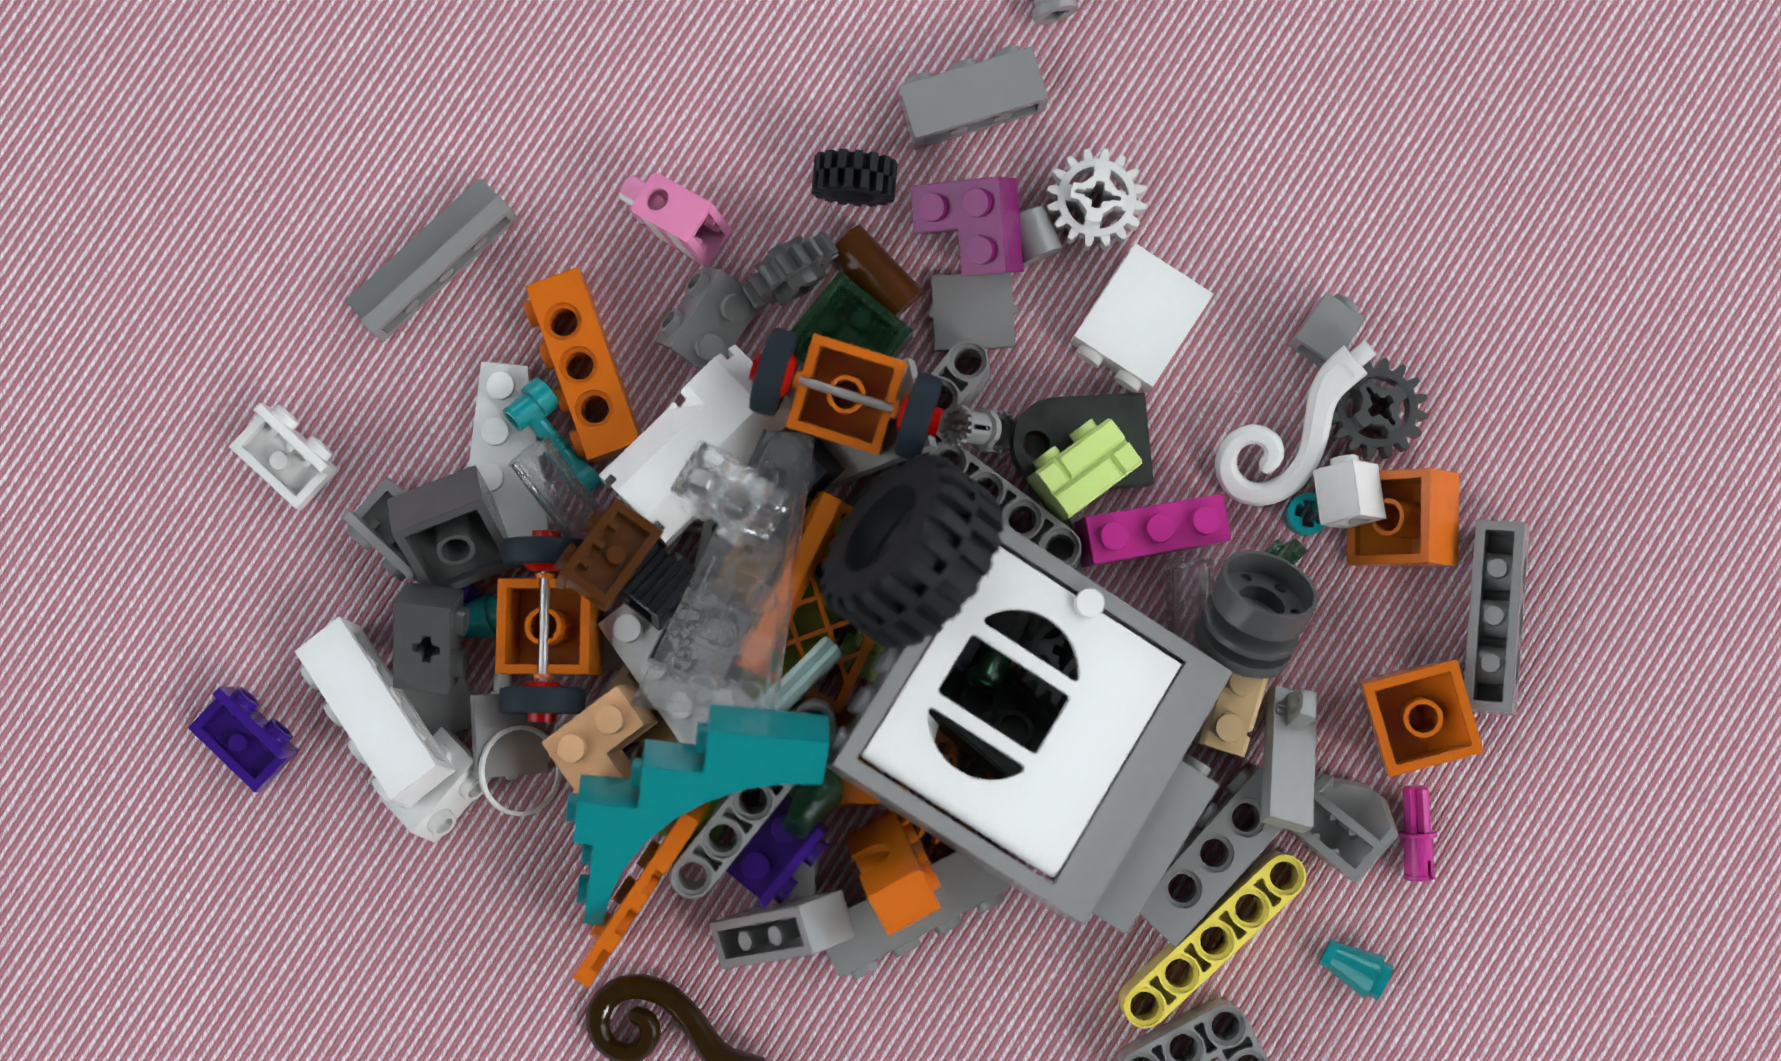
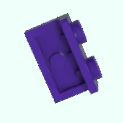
M240 686L236 689L234 687H218L213 693L216 699L196 718L188 729L252 791L261 792L299 752L290 742L293 735L276 719L272 718L268 721L256 709L260 705L258 700L246 689Z

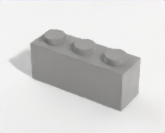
M1018 45L1007 46L993 53V58L977 63L973 58L964 59L952 64L949 67L950 71L932 76L931 72H921L910 76L905 80L906 84L899 86V101L915 150L1046 110L1048 95L1032 46L1020 49Z
M842 890L783 901L781 905L777 902L771 903L765 909L761 906L751 907L709 923L722 970L813 955L855 938L850 913Z

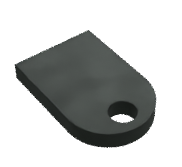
M1145 393L1052 397L1034 403L1019 416L1011 431L1009 449L1016 470L1027 482V477L1038 470L1032 463L1037 458L1030 457L1023 449L1025 435L1036 434L1044 440L1046 451L1056 446L1061 453L1074 443L1069 435L1091 418L1097 426L1107 418H1110L1123 433L1125 440L1131 444L1140 456L1143 464L1109 489L1139 488L1153 485Z

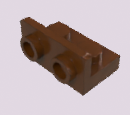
M617 498L614 499L607 510L599 506L593 512L582 529L588 533L587 537L579 547L571 543L554 566L560 571L555 583L558 588L564 590L568 585L605 612L664 532Z

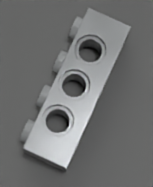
M1476 520L1464 684L1471 708L1476 713L1517 716L1530 533L1525 522Z
M1252 765L1249 770L1244 766L1239 768L1224 786L1229 792L1217 805L1213 801L1208 803L1196 822L1197 827L1186 838L1139 913L1175 947L1180 944L1283 829L1261 822L1263 768L1261 766ZM1248 803L1254 812L1253 822L1245 829H1237L1232 822V813L1238 805ZM1209 839H1218L1223 847L1221 858L1213 864H1205L1200 856V849L1203 843ZM1179 874L1188 875L1191 880L1189 894L1181 899L1171 898L1168 891L1170 880Z

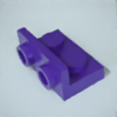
M787 794L726 869V872L760 899L757 903L765 909L772 899L781 905L798 884V881L792 877V874L802 862L811 867L829 845L821 839L829 828Z

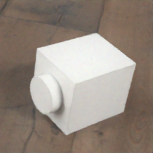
M1342 455L1331 458L1330 466L1313 470L1320 525L1347 529L1386 519L1378 464L1359 461L1358 455Z

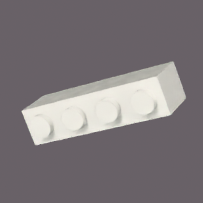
M337 617L295 650L296 655L304 665L300 669L303 678L312 688L317 691L320 690L327 701L324 705L325 712L337 726L345 729L351 739L347 742L350 751L357 760L368 765L375 776L371 780L372 785L384 800L412 806L455 772V769L403 690L393 688V675L360 625L342 617Z

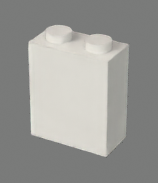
M1135 243L1074 335L1070 344L1078 348L1075 354L1089 365L1098 368L1100 364H1103L1117 373L1114 379L1124 388L1134 393H1138L1140 389L1148 393L1214 294Z

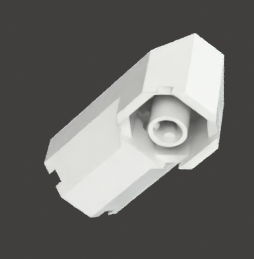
M736 345L728 348V360L722 354L717 355L684 386L680 393L686 398V401L681 407L673 401L656 421L599 474L601 481L609 489L612 487L619 494L617 498L664 531L660 540L666 547L676 540L736 481V478L748 465L757 461L768 450V443L778 433L785 429H790L785 426L793 402L786 395H784L781 406L774 417L750 410V395L753 381L749 380V375L753 362Z

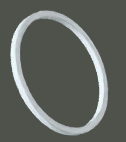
M517 725L499 731L489 740L480 757L478 774L483 794L494 808L507 815L528 816L542 810L551 802L558 791L562 772L556 765L555 781L550 793L542 803L530 810L520 812L509 810L492 797L485 780V763L488 753L495 742L503 735L515 730L533 732L543 740L549 737L535 727Z

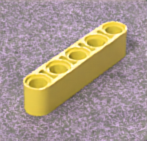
M1272 851L1263 855L1233 883L1177 947L1171 942L1167 944L1123 986L1118 999L1119 1006L1128 1021L1134 1026L1143 1029L1153 1028L1161 1023L1300 893L1305 886L1307 878L1306 870L1301 861L1287 853ZM1285 861L1291 868V877L1283 886H1274L1270 878L1271 869L1277 863ZM1253 894L1257 901L1256 911L1248 918H1239L1235 910L1236 902L1243 895ZM1209 927H1220L1223 934L1222 943L1214 950H1204L1200 942L1202 933ZM1177 959L1186 960L1189 968L1187 976L1180 982L1168 981L1165 972L1169 963ZM1140 992L1151 993L1154 997V1004L1151 1010L1141 1015L1133 1013L1130 1008L1133 997Z

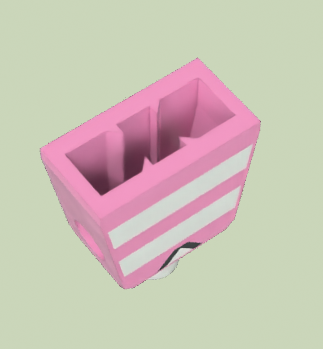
M653 173L647 182L631 175L625 180L620 189V200L631 206L630 212L644 229L704 267L710 266L732 232V229L712 202L659 173Z

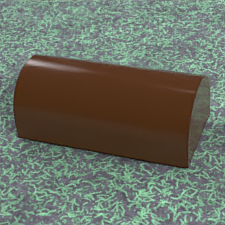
M861 225L852 228L835 244L839 251L837 253L839 256L831 261L832 264L890 324L924 294V290Z

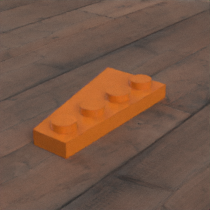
M709 802L683 814L665 826L663 830L668 832L661 844L653 839L636 863L643 868V871L637 880L629 875L612 899L620 905L613 915L606 912L604 924L595 925L589 933L596 941L572 978L587 988L590 987L607 958L613 953L635 919L637 912L641 911L660 882V878L662 875H665L710 806Z

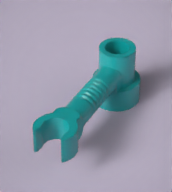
M535 377L521 389L522 395L503 409V413L518 431L521 432L529 426L537 437L542 440V443H545L548 450H551L554 457H557V460L565 468L567 475L581 493L587 495L599 486L602 481L597 472L584 459L578 457L575 451L569 447V444L563 440V437L557 433V430L547 420L546 417L559 407V400L544 381Z

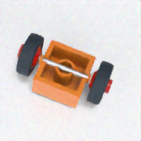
M774 328L766 341L763 352H757L749 375V380L753 381L750 395V410L774 417L781 406L784 395L790 391L792 386V388L797 390L785 427L875 455H881L891 421L898 415L896 421L898 436L894 454L905 459L915 455L921 456L927 436L936 437L944 409L937 407L943 379L935 375L919 372L911 392L903 398L902 404L899 406L901 401L898 398L909 365L906 361L814 333L803 370H797L796 355L799 335L782 328Z
M533 530L532 536L504 539L503 564L527 568L531 572L540 573L536 574V578H498L495 674L533 676V679H538V681H528L522 686L500 688L499 712L527 714V722H556L557 714H579L585 710L586 692L585 689L580 687H564L559 682L548 681V679H554V676H603L604 633L597 624L604 619V611L568 585L564 590L558 588L555 585L557 580L556 574H551L560 572L554 566L571 543L579 547L584 541L583 539L561 537V531Z

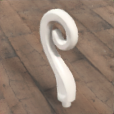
M1366 340L1351 352L1343 345L1319 369L1308 394L1299 450L1293 462L1281 474L1268 481L1254 482L1243 477L1237 466V457L1242 448L1246 445L1257 444L1264 450V454L1259 460L1261 472L1268 474L1276 470L1284 459V445L1280 436L1266 426L1249 424L1233 430L1225 437L1217 450L1214 467L1216 479L1221 489L1229 497L1239 503L1265 506L1287 499L1309 481L1313 476V470L1317 469L1323 457L1338 401L1350 388L1368 374L1363 366L1377 355Z

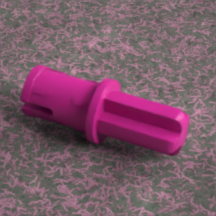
M1423 785L1405 786L1402 790L1404 830L1398 832V837L1403 838L1404 879L1408 881L1435 880L1433 838L1437 837V831L1431 830L1429 790L1427 786Z

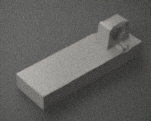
M1277 685L1266 692L1261 822L1303 834L1313 828L1316 692L1302 688L1295 691Z

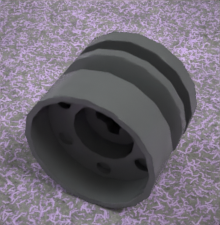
M1253 550L1233 553L1224 560L1213 584L1212 593L1206 599L1204 608L1196 621L1194 634L1198 646L1207 656L1238 675L1259 679L1279 675L1288 666L1292 653L1298 646L1299 636L1306 630L1317 608L1319 595L1314 583L1300 568L1286 559L1273 554Z

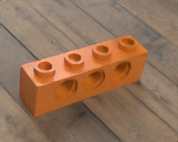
M579 267L526 285L525 287L530 299L523 302L524 309L533 328L540 326L545 343L538 345L539 351L547 370L555 369L561 386L555 387L554 392L559 400L558 404L562 413L570 412L576 429L569 431L578 457L586 455L587 460L593 465L618 457L642 433L585 275ZM565 315L576 316L577 327L573 333L567 336L556 334V324L561 317ZM580 358L592 359L593 369L589 376L584 379L572 378L571 367L576 360ZM598 400L606 401L609 407L606 418L598 423L588 422L586 411L589 405Z

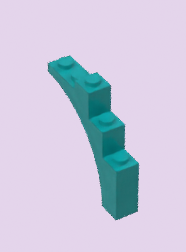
M710 704L707 723L698 722L695 744L645 739L643 758H633L630 779L581 774L579 793L568 794L565 822L575 823L573 843L583 844L581 864L590 865L589 875H579L576 903L586 904L584 924H604L610 896L625 867L650 838L674 819L708 801L746 789L780 784L823 785L830 744L828 716Z

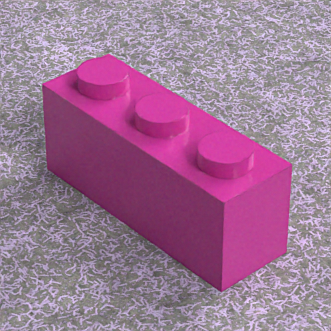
M1223 494L1088 516L1074 522L1076 534L1079 536L1082 545V568L1214 546L1232 540Z

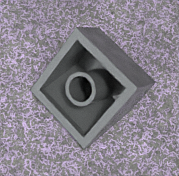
M476 465L387 499L391 534L421 584L461 589L515 568L503 564L504 539L509 537L495 500Z

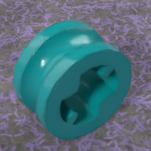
M1303 493L1292 498L1287 503L1284 510V520L1287 527L1293 533L1300 536H1309L1320 532L1325 527L1320 525L1316 494ZM1304 502L1311 503V511L1318 514L1317 522L1313 520L1308 523L1310 527L1302 526V518L1295 515L1296 507L1298 509L1304 507Z

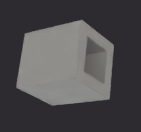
M1327 292L1317 301L1287 346L1321 368L1343 345L1348 346L1366 318L1357 313L1359 308L1352 300L1341 294L1332 296Z

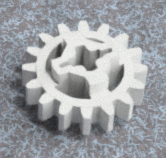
M1085 149L1082 155V162L1080 163L1071 155L1067 157L1065 165L1068 172L1056 168L1052 178L1059 186H1048L1046 196L1056 201L1047 205L1046 209L1049 215L1059 216L1054 223L1056 232L1064 228L1069 231L1066 243L1071 244L1079 237L1083 239V249L1085 251H1089L1093 241H1099L1102 250L1106 251L1110 246V238L1114 237L1120 244L1126 241L1127 234L1124 228L1132 231L1137 230L1140 222L1133 214H1144L1147 204L1138 201L1137 198L1143 196L1147 189L1146 185H1134L1133 183L1140 172L1138 168L1131 169L1128 172L1123 169L1126 160L1125 156H1120L1114 163L1109 161L1108 149H1103L1099 159H1093L1091 151ZM1092 172V177L1083 183L1073 182V185L1070 184L1078 176ZM1110 176L1119 182L1124 191L1117 190L1110 180ZM1092 192L1101 194L1100 201H1102L1100 208L1091 206L1092 200L1090 197ZM1068 208L1074 209L1083 221L1082 224L1071 216ZM1119 215L1122 216L1115 224L1100 228L1101 222L1108 217L1118 218Z

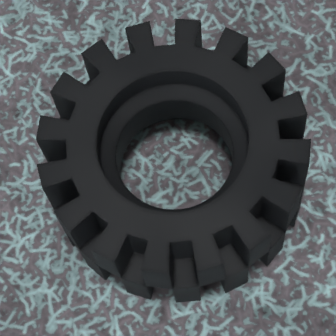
M832 149L825 152L820 151L814 156L811 194L815 195L818 199H825V201L830 203L837 201L841 205H846L847 203L854 204V206L866 204L869 207L877 206V204L882 206L888 205V203H893L895 200L898 163L895 159H890V156H879V153L872 151L870 153H863V150L855 149V152L848 151L847 149H839V152Z

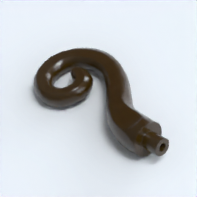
M630 974L614 978L598 989L588 1004L586 1028L589 1039L597 1051L612 1061H642L653 1053L660 1041L661 1029L657 1016L649 1009L641 1006L633 1007L628 1014L629 1021L639 1028L640 1036L633 1043L627 1044L614 1037L610 1029L611 1014L618 1004L630 999L649 1001L665 1009L678 1023L701 1061H765L766 1059L765 1057L748 1053L726 1044L703 1012L686 994L675 985L655 976Z

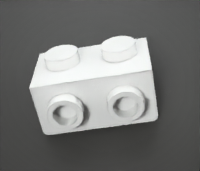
M259 403L253 409L258 416L231 443L229 448L295 509L301 511L339 471L329 461L333 453L314 436L306 440L295 429L299 421L281 405L278 404L273 409Z
M442 726L433 735V738L455 769V772L412 806L393 801L387 802L381 796L379 797L412 834L432 842H437L442 836L449 833L455 826L457 818L473 800H476L483 794L479 779H474L473 753L450 730ZM485 778L487 786L492 778Z

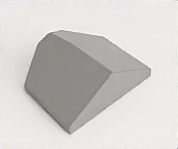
M1323 774L1314 784L1313 828L1304 834L1290 830L1322 861L1356 884L1360 882L1398 837V832L1386 799L1365 783L1334 778V776Z

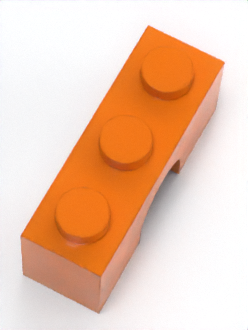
M889 812L844 836L851 856L861 872L859 877L866 896L888 936L941 909L934 893L936 889L942 887L911 822L906 826H902L897 814Z

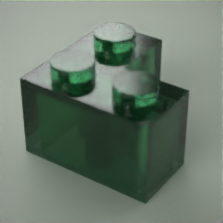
M840 271L791 330V332L799 335L796 362L802 369L814 333L896 359L913 340V330Z

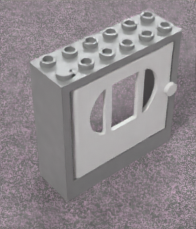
M1003 523V532L999 534L1001 539L999 551L992 557L993 565L988 575L983 576L979 582V589L973 598H968L962 605V611L953 620L949 619L945 622L943 629L935 635L873 737L870 738L933 636L924 637V641L915 646H907L906 648L885 647L872 668L873 671L878 673L874 682L866 687L861 686L847 708V711L853 715L846 727L835 728V733L830 740L825 768L1060 918L1085 925L1233 672ZM1020 610L1037 614L1050 621L1064 634L1071 645L1077 664V680L1073 681L986 625L984 622L985 617L1001 611ZM971 636L977 637L1067 696L1066 704L1036 753H1031L939 693L940 685ZM930 708L935 709L1022 766V772L1005 779L982 780L958 771L944 759L935 746L929 729L928 710ZM863 748L862 758L1049 876L1053 882L1050 883L857 760Z

